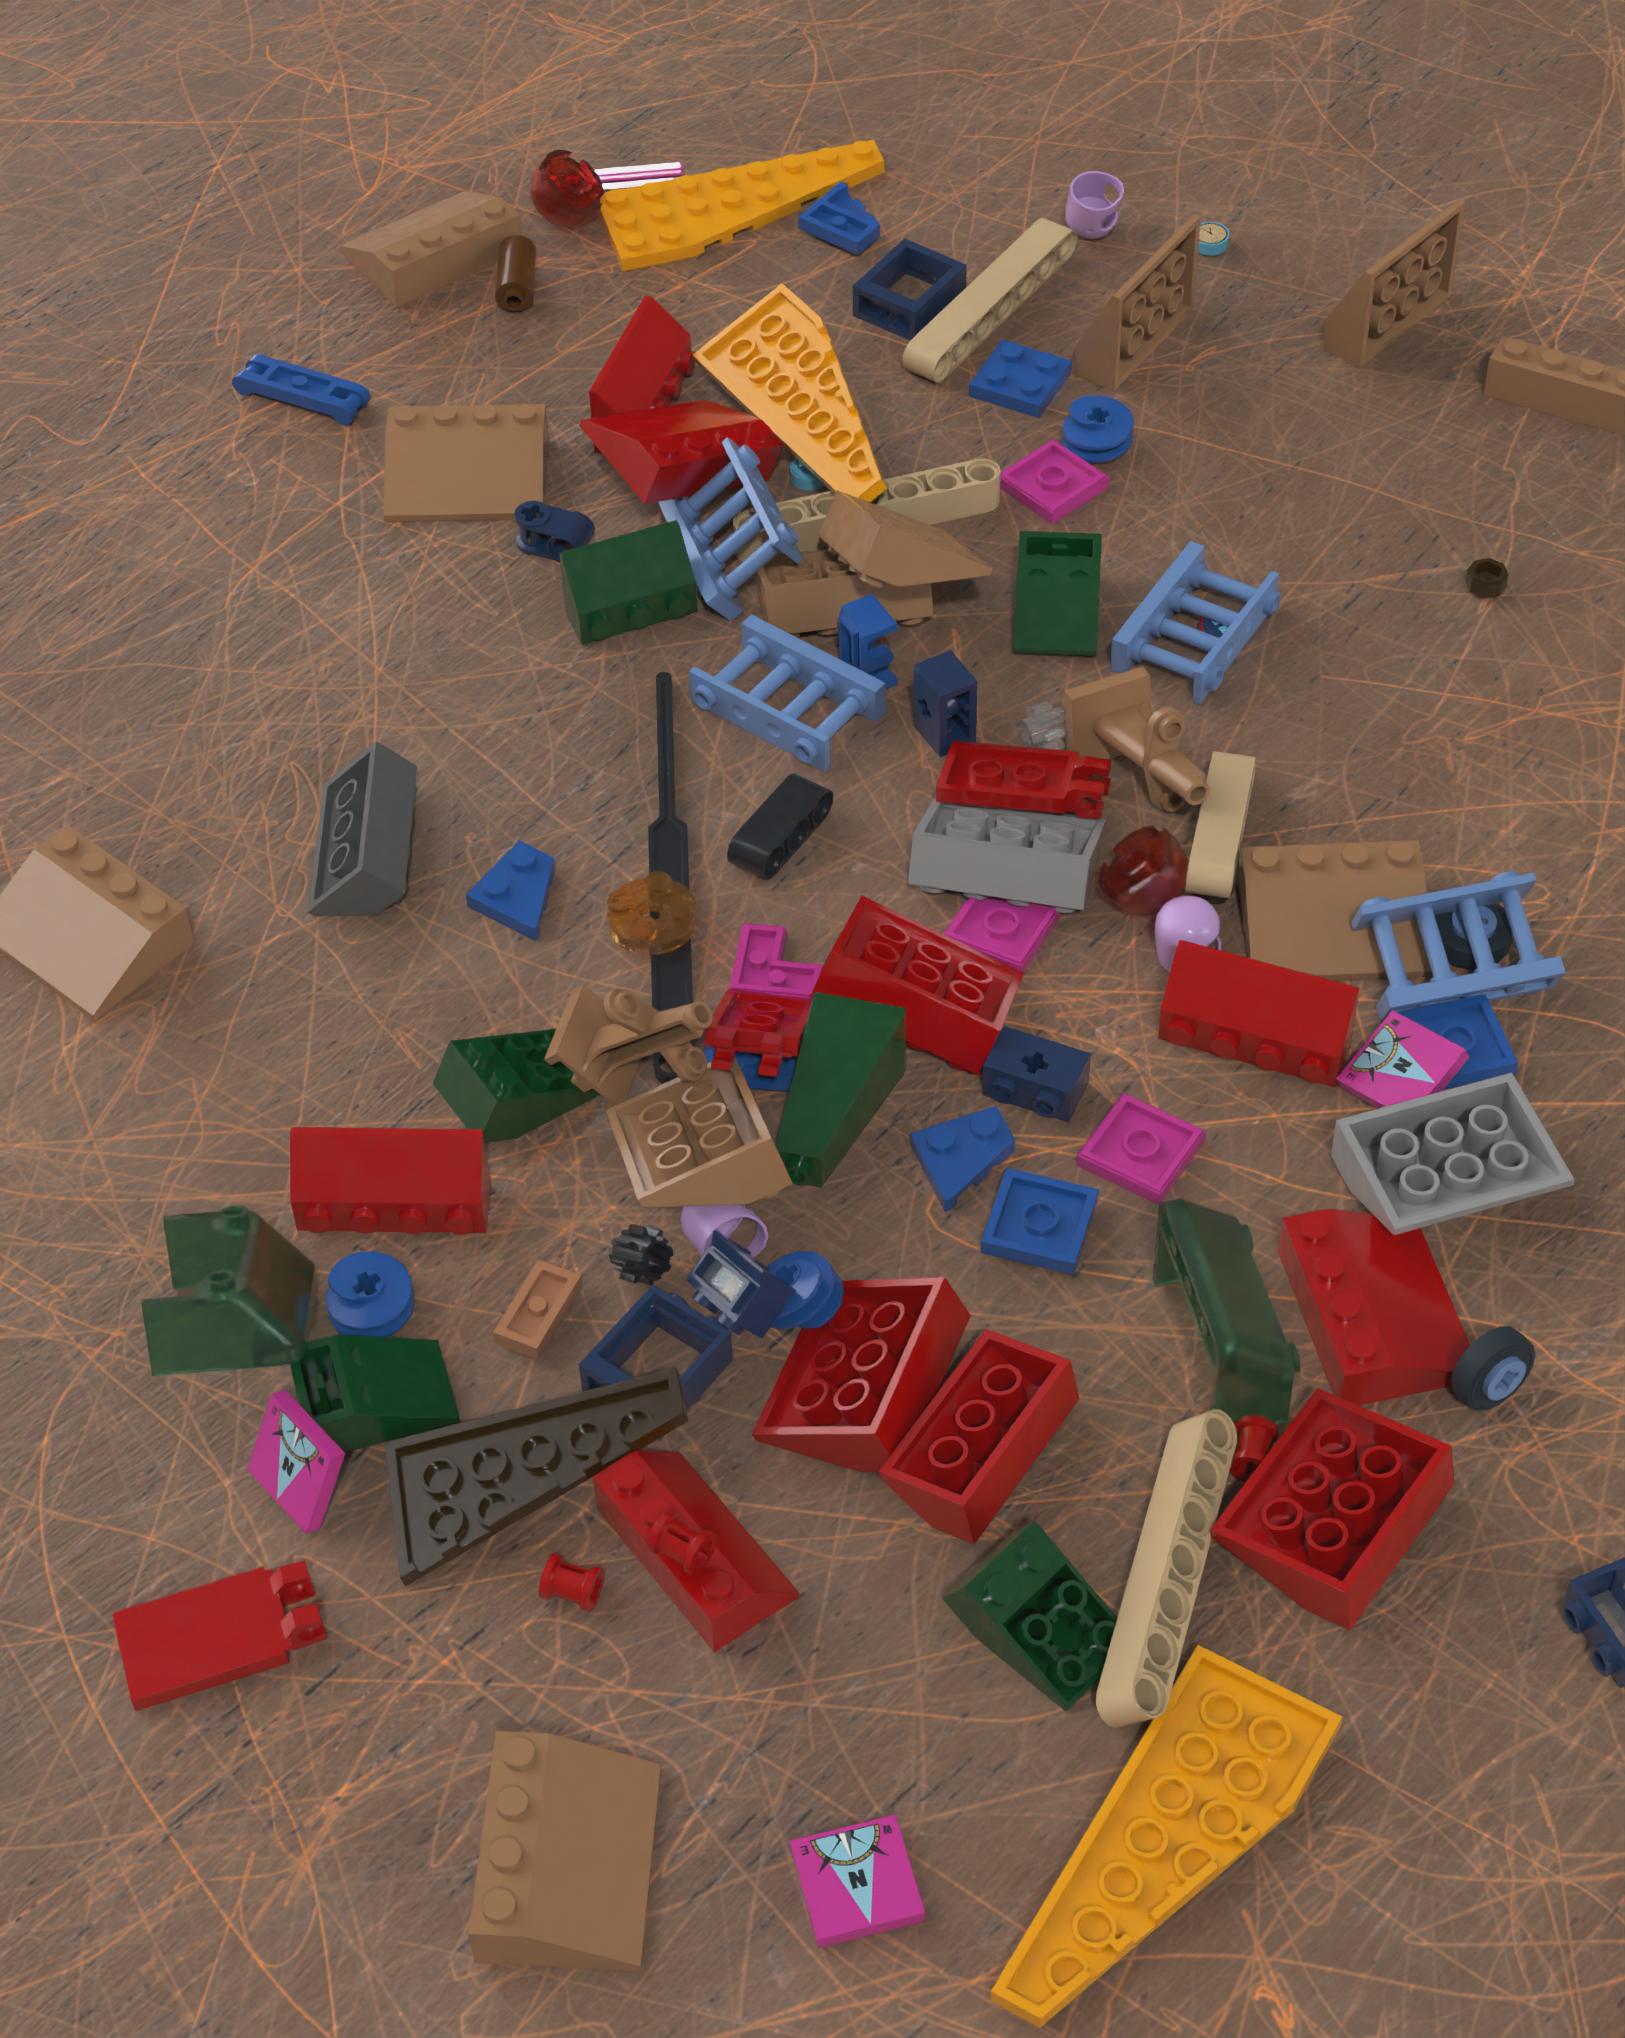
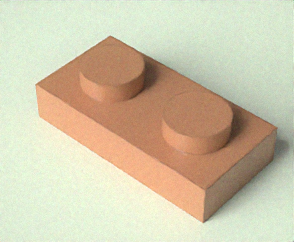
M538 1259L493 1331L495 1344L539 1360L583 1286L581 1274Z

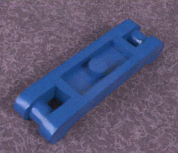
M254 354L247 361L246 370H240L232 379L234 389L242 395L247 396L252 392L333 416L338 423L346 426L350 425L356 418L357 409H363L371 399L370 392L361 384L260 354Z

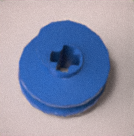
M1090 395L1074 400L1069 406L1070 415L1063 424L1064 435L1062 445L1089 463L1107 462L1117 459L1127 452L1133 440L1134 419L1131 411L1122 402L1111 397Z
M375 1251L357 1252L342 1258L331 1269L328 1277L329 1288L326 1292V1307L330 1323L339 1335L389 1337L399 1331L411 1317L415 1302L411 1277L404 1265L391 1255Z
M798 1251L782 1256L767 1266L770 1268L769 1273L796 1289L771 1328L780 1330L796 1327L805 1329L819 1328L830 1321L840 1308L844 1295L842 1279L824 1256L815 1252Z

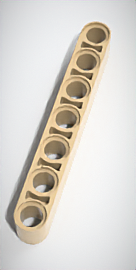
M1046 218L1038 219L908 343L902 358L903 368L933 382H942L1072 256L1077 244V232Z
M975 459L884 479L887 489L870 503L929 525L987 513L996 509L1000 503V466L989 459ZM832 491L776 503L785 522L799 536V541L796 544L800 552L829 547V544L819 534L835 497ZM755 508L740 511L734 517V532L756 513ZM765 528L735 553V556L743 562L769 539ZM780 551V552H779L778 554H776V555H781V554H784V553H783L782 551Z
M1213 1409L1176 1423L1172 1426L1168 1435L1096 1694L1097 1711L1101 1719L1114 1729L1158 1718L1164 1714L1168 1705L1212 1539L1210 1529L1217 1520L1237 1444V1432L1232 1419L1219 1409Z

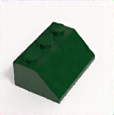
M677 520L559 553L565 611L581 645L698 612L696 581Z

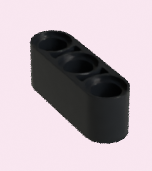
M795 773L790 774L733 836L727 851L728 862L765 880H770L826 819L833 804V792Z

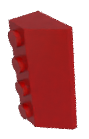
M644 296L590 388L591 418L668 406L674 398L677 399L680 396L683 381L687 374H692L696 360L692 356L695 352L691 351V335L652 296ZM594 444V452L602 454Z
M1179 940L1160 1009L1158 1039L1178 1046H1186L1212 1053L1221 1058H1230L1259 1066L1268 1071H1277L1299 1077L1311 1083H1320L1336 1088L1338 1083L1336 1078L1342 1072L1351 1048L1360 988Z
M291 1127L290 1203L297 1231H310L314 1233L356 1231L364 1234L373 1232H405L408 1234L442 1232L457 1235L487 1233L492 1185L483 1129Z
M985 1329L878 1471L880 1478L932 1528L975 1544L1079 1401L1071 1360Z
M635 1450L593 1476L597 1510L714 1653L799 1598V1592L680 1452ZM669 1509L678 1512L681 1521L700 1532L709 1530L717 1535L714 1552L706 1566L697 1575L692 1576L685 1572L682 1563L665 1553L654 1554L647 1549V1540L653 1525L660 1515Z

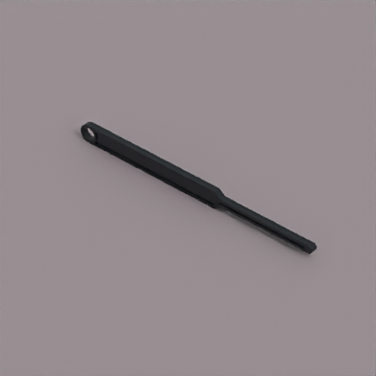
M660 672L656 675L659 817L648 826L652 1007L659 1012L693 1003L687 824L676 817L672 677L668 672ZM694 1039L690 1040L689 1042L695 1047ZM660 1052L653 1053L654 1075L656 1079L664 1084L677 1078L676 1073H668L660 1068L666 1060Z

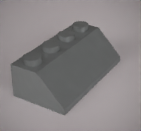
M377 741L323 784L308 913L313 916L378 915L389 905L398 903L407 890L406 873L407 863L411 855L409 843L414 823L412 813L414 798L417 793V786L415 785L417 766Z

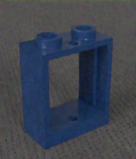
M904 238L853 285V316L911 341L966 288L967 264ZM905 274L933 285L917 301L889 290Z
M652 1285L579 1363L582 1392L635 1379L621 1370L620 1367L659 1327L701 1353L699 1358L681 1376L686 1410L688 1411L733 1361L731 1332L715 1317L710 1316L707 1318L692 1309L681 1296L675 1293L668 1294Z

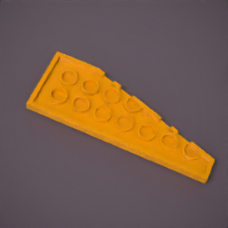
M874 140L857 141L849 145L822 148L818 151L798 155L790 154L782 158L762 162L754 161L747 165L719 168L696 175H683L675 179L648 182L625 189H612L608 192L594 194L595 207L623 272L696 257L705 253L706 245L715 241L723 245L733 240V233L745 228H751L754 231L801 210V203L812 198L815 201L819 200L840 181L846 183L848 188L884 173V159Z
M781 283L692 355L697 364L749 414L762 419L784 444V447L834 494L839 490L871 502L887 489L824 322L819 315L784 284Z
M1197 1645L1172 1687L1164 1714L1152 1720L993 1986L990 2001L1039 2028L1046 2024L1295 1810L1337 1735L1343 1717Z

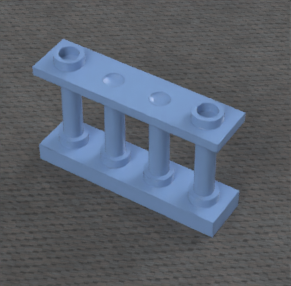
M727 437L722 441V444L731 460L730 463L690 498H675L659 501L658 503L667 522L677 520L680 525L695 581L706 604L728 620L733 621L743 612L736 595L739 593L738 588L780 551L797 564L804 558L796 544L799 541V536L785 522L757 467L760 463L759 458L747 445L744 444L740 447ZM739 476L744 487L701 524L698 519L701 515L700 510ZM752 502L756 513L718 547L713 549L711 542L714 539L712 536ZM765 528L769 539L726 576L723 570L726 567L725 561Z
M1190 541L1113 637L1111 670L1123 673L1129 671L1136 662L1140 663L1143 660L1194 679L1193 702L1201 704L1211 690L1216 691L1218 689L1224 672L1266 617L1275 614L1282 594L1278 591L1279 573L1271 571L1259 588L1208 570V566L1204 564L1205 546ZM1203 585L1247 603L1238 613L1192 596L1190 593L1195 587L1199 588ZM1185 610L1225 625L1228 628L1219 638L1171 620V617L1175 612L1179 613ZM1166 635L1209 653L1201 663L1151 645L1156 637Z
M752 614L741 623L742 651L718 674L712 676L695 666L689 671L691 701L700 708L711 711L796 756L800 761L809 763L824 772L830 768L829 739L855 714H860L877 722L886 713L885 682ZM754 662H760L773 669L748 694L730 685ZM787 679H792L806 686L782 711L763 703ZM821 696L841 704L816 729L797 720Z
M1516 871L1501 873L1487 882L1391 901L1388 900V897H1376L1364 902L1358 909L1351 925L1353 931L1373 928L1390 986L1376 1005L1380 1023L1385 1020L1392 1010L1398 1013V1011L1486 994L1489 1001L1554 989L1566 973L1561 956L1544 959L1543 955L1538 954L1521 898L1527 896L1537 881L1534 872L1518 875ZM1503 902L1520 957L1517 965L1501 968L1499 963L1494 962L1478 910L1479 906ZM1460 911L1477 966L1474 973L1457 976L1456 972H1451L1434 915ZM1417 920L1434 976L1430 982L1414 985L1413 981L1407 979L1391 926L1393 923Z

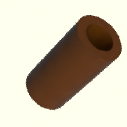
M509 236L499 246L495 300L502 309L509 312L524 311L529 308L533 301L536 247L530 239L524 236Z

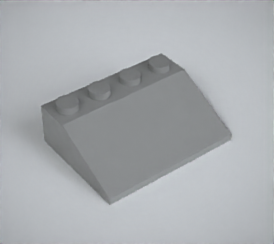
M935 795L913 833L908 884L919 885L921 890L930 893H942L946 890L963 892L965 897L977 898L976 900L987 899L989 896L1005 898L1008 903L1016 906H1030L1029 902L1051 905L1057 908L1056 911L1062 913H1072L1077 909L1084 910L1090 895L1107 819L1079 818L1077 815L1067 813L936 802Z
M1513 1073L1336 1120L1331 1157L1349 1191L1393 1235L1570 1187L1574 1184L1575 1179Z

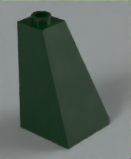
M819 992L814 993L776 1142V1147L794 1185H810L822 1188L904 1075L906 1070V1008Z

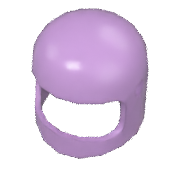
M1087 171L1077 175L1070 185L1065 208L1068 227L1075 230L1079 237L1085 239H1099L1109 234L1114 229L1118 219L1117 209L1120 207L1124 194L1123 183L1117 177L1100 171ZM1106 184L1113 185L1118 191L1119 198L1114 203L1104 195Z
M1181 896L1165 903L1158 912L1155 923L1157 957L1160 965L1169 973L1179 940L1206 947L1213 942L1217 950L1222 951V942L1218 935L1220 919L1215 908L1208 901L1196 896Z
M745 1204L683 1206L680 1216L682 1232L701 1257L712 1243L714 1230L729 1238L743 1217L753 1219L757 1224L755 1237L747 1247L752 1257H756L764 1249L769 1237L766 1225L752 1210L746 1209Z

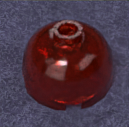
M554 150L547 154L535 168L530 179V197L537 211L549 222L561 227L576 226L592 217L601 208L603 203H600V198L604 195V187L598 174L584 159L578 163L569 157L572 152Z
M1145 826L1130 833L1113 848L1117 856L1112 861L1110 867L1104 862L1100 869L1098 883L1102 892L1114 904L1130 914L1139 916L1156 914L1165 903L1173 898L1181 897L1186 887L1188 858L1178 840L1163 827V831H1158L1154 826Z

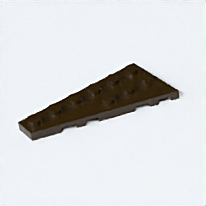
M677 1368L384 1442L399 1576L404 1585L408 1586L589 1480L631 1452L642 1449L688 1422L681 1376Z

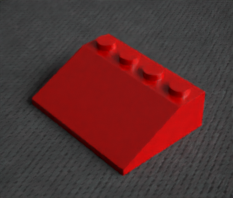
M706 399L583 419L579 425L644 504L694 495L731 462L722 444V441L727 437L741 447L745 444L754 451L760 460L757 467L765 482L769 481L784 446L762 419ZM739 476L725 489L743 486Z
M861 895L826 960L811 996H814L815 992L904 1007L906 1008V1043L910 1047L919 1051L927 1050L945 1059L949 1065L958 1070L970 1071L979 1075L1002 1028L1025 973Z
M1330 1208L1284 1217L1282 1219L1278 1254L1333 1395L1357 1405H1364L1452 1387L1451 1379L1454 1368L1462 1354L1470 1347V1343L1421 1228L1393 1235L1371 1213Z
M945 1277L842 1281L844 1288L842 1304L833 1318L822 1327L801 1329L752 1433L755 1440L859 1472H878L937 1394L970 1319V1313Z
M1317 1388L1210 1529L1211 1537L1303 1609L1350 1631L1454 1486L1452 1445Z

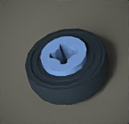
M1497 903L1479 906L1478 910L1494 962L1499 963L1508 954L1513 939L1505 909ZM1460 911L1435 915L1448 962L1467 969H1477Z
M1500 1326L1486 1332L1470 1345L1455 1366L1451 1379L1454 1393L1465 1404L1476 1411L1489 1410L1500 1405L1518 1390L1532 1370L1536 1356L1533 1344L1511 1326Z

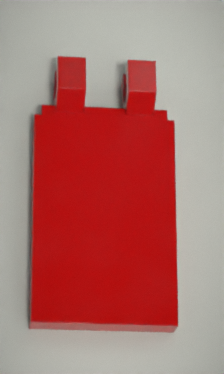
M952 741L936 785V802L1065 814V811L1072 812L1073 810L1079 818L1101 819L1104 811V802H1088L1084 798L1089 797L1094 800H1102L1103 795L1109 794L1111 778L1108 777L1111 770V760L1090 756L1079 758V752ZM1091 774H1099L1101 776L1108 777L1098 779L1093 777Z
M727 989L712 1015L711 1025L705 1029L704 1045L716 1048L715 1056L712 1058L711 1069L730 1071L734 1065L736 1051L763 1054L758 1068V1075L777 1077L780 1073L782 1057L792 1058V1056H797L800 1051L812 999Z
M305 1560L280 1566L274 1573L273 1569L265 1570L263 1566L111 1613L129 1694L135 1711L289 1664L288 1650H298L327 1639L317 1603L292 1609L286 1616L284 1615L282 1606H288L316 1596Z

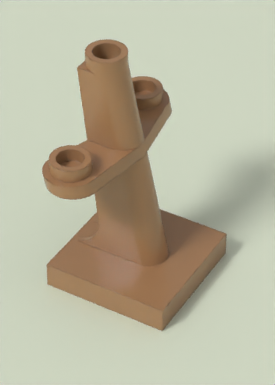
M1143 666L1064 691L1067 751L1079 752V758L1090 756L1110 759L1124 754L1144 769L1150 800L1153 805L1162 811L1175 812L1181 809L1186 801L1190 805H1198L1207 799L1210 788L1206 783V775L1177 750L1179 739L1185 730V717L1173 707L1160 708L1152 715L1150 674Z
M582 985L571 991L544 1060L550 1065L558 1061L562 1062L574 1072L571 1082L583 1092L590 1089L596 1090L607 1100L604 1109L608 1110L625 1102L641 1058L653 1053L660 1052L681 1080L693 1082L701 1079L707 1069V1058L700 1048L694 1047L689 1041L701 1037L704 1029L711 1025L712 1012L706 1003L699 1000L691 1004L659 1012L640 1000L632 991L624 989L609 991L603 1001L589 988Z

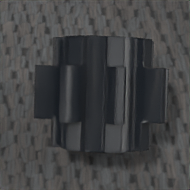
M630 1224L628 1229L621 1231L622 1235L618 1238L614 1237L612 1240L613 1248L609 1258L612 1264H616L614 1269L620 1272L619 1279L634 1284L639 1282L651 1286L654 1284V1280L662 1279L661 1275L664 1272H669L671 1265H669L670 1258L674 1256L671 1246L666 1245L668 1240L662 1237L663 1231L661 1229Z

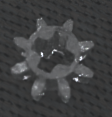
M1050 701L1026 707L1024 710L1027 718L1019 720L1018 723L1020 737L1025 747L1054 750L1064 749L1065 746L1062 739L1067 737L1066 713L1064 709L1060 706L1052 708Z

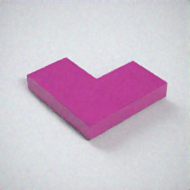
M743 923L729 989L813 999L811 993L821 974L823 965L783 961L787 942V927Z

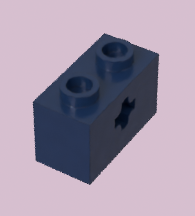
M951 650L914 665V727L939 757L948 754L952 741L976 742L977 680Z
M1003 1026L983 1065L982 1095L993 1098L1000 1103L1012 1104L1034 1111L1043 1117L1056 1118L1069 1123L1089 1083L1091 1053Z

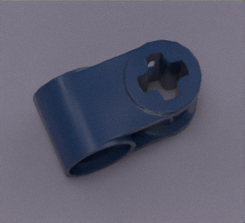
M540 501L524 502L516 508L514 513L515 521L519 525L520 531L516 537L518 549L527 555H536L555 560L559 563L560 552L588 545L595 533L593 522L585 514L549 506Z

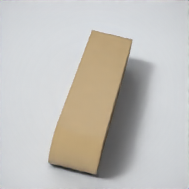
M1213 751L1206 781L1210 788V793L1207 799L1202 802L1187 871L1186 893L1231 898L1252 793L1256 757Z

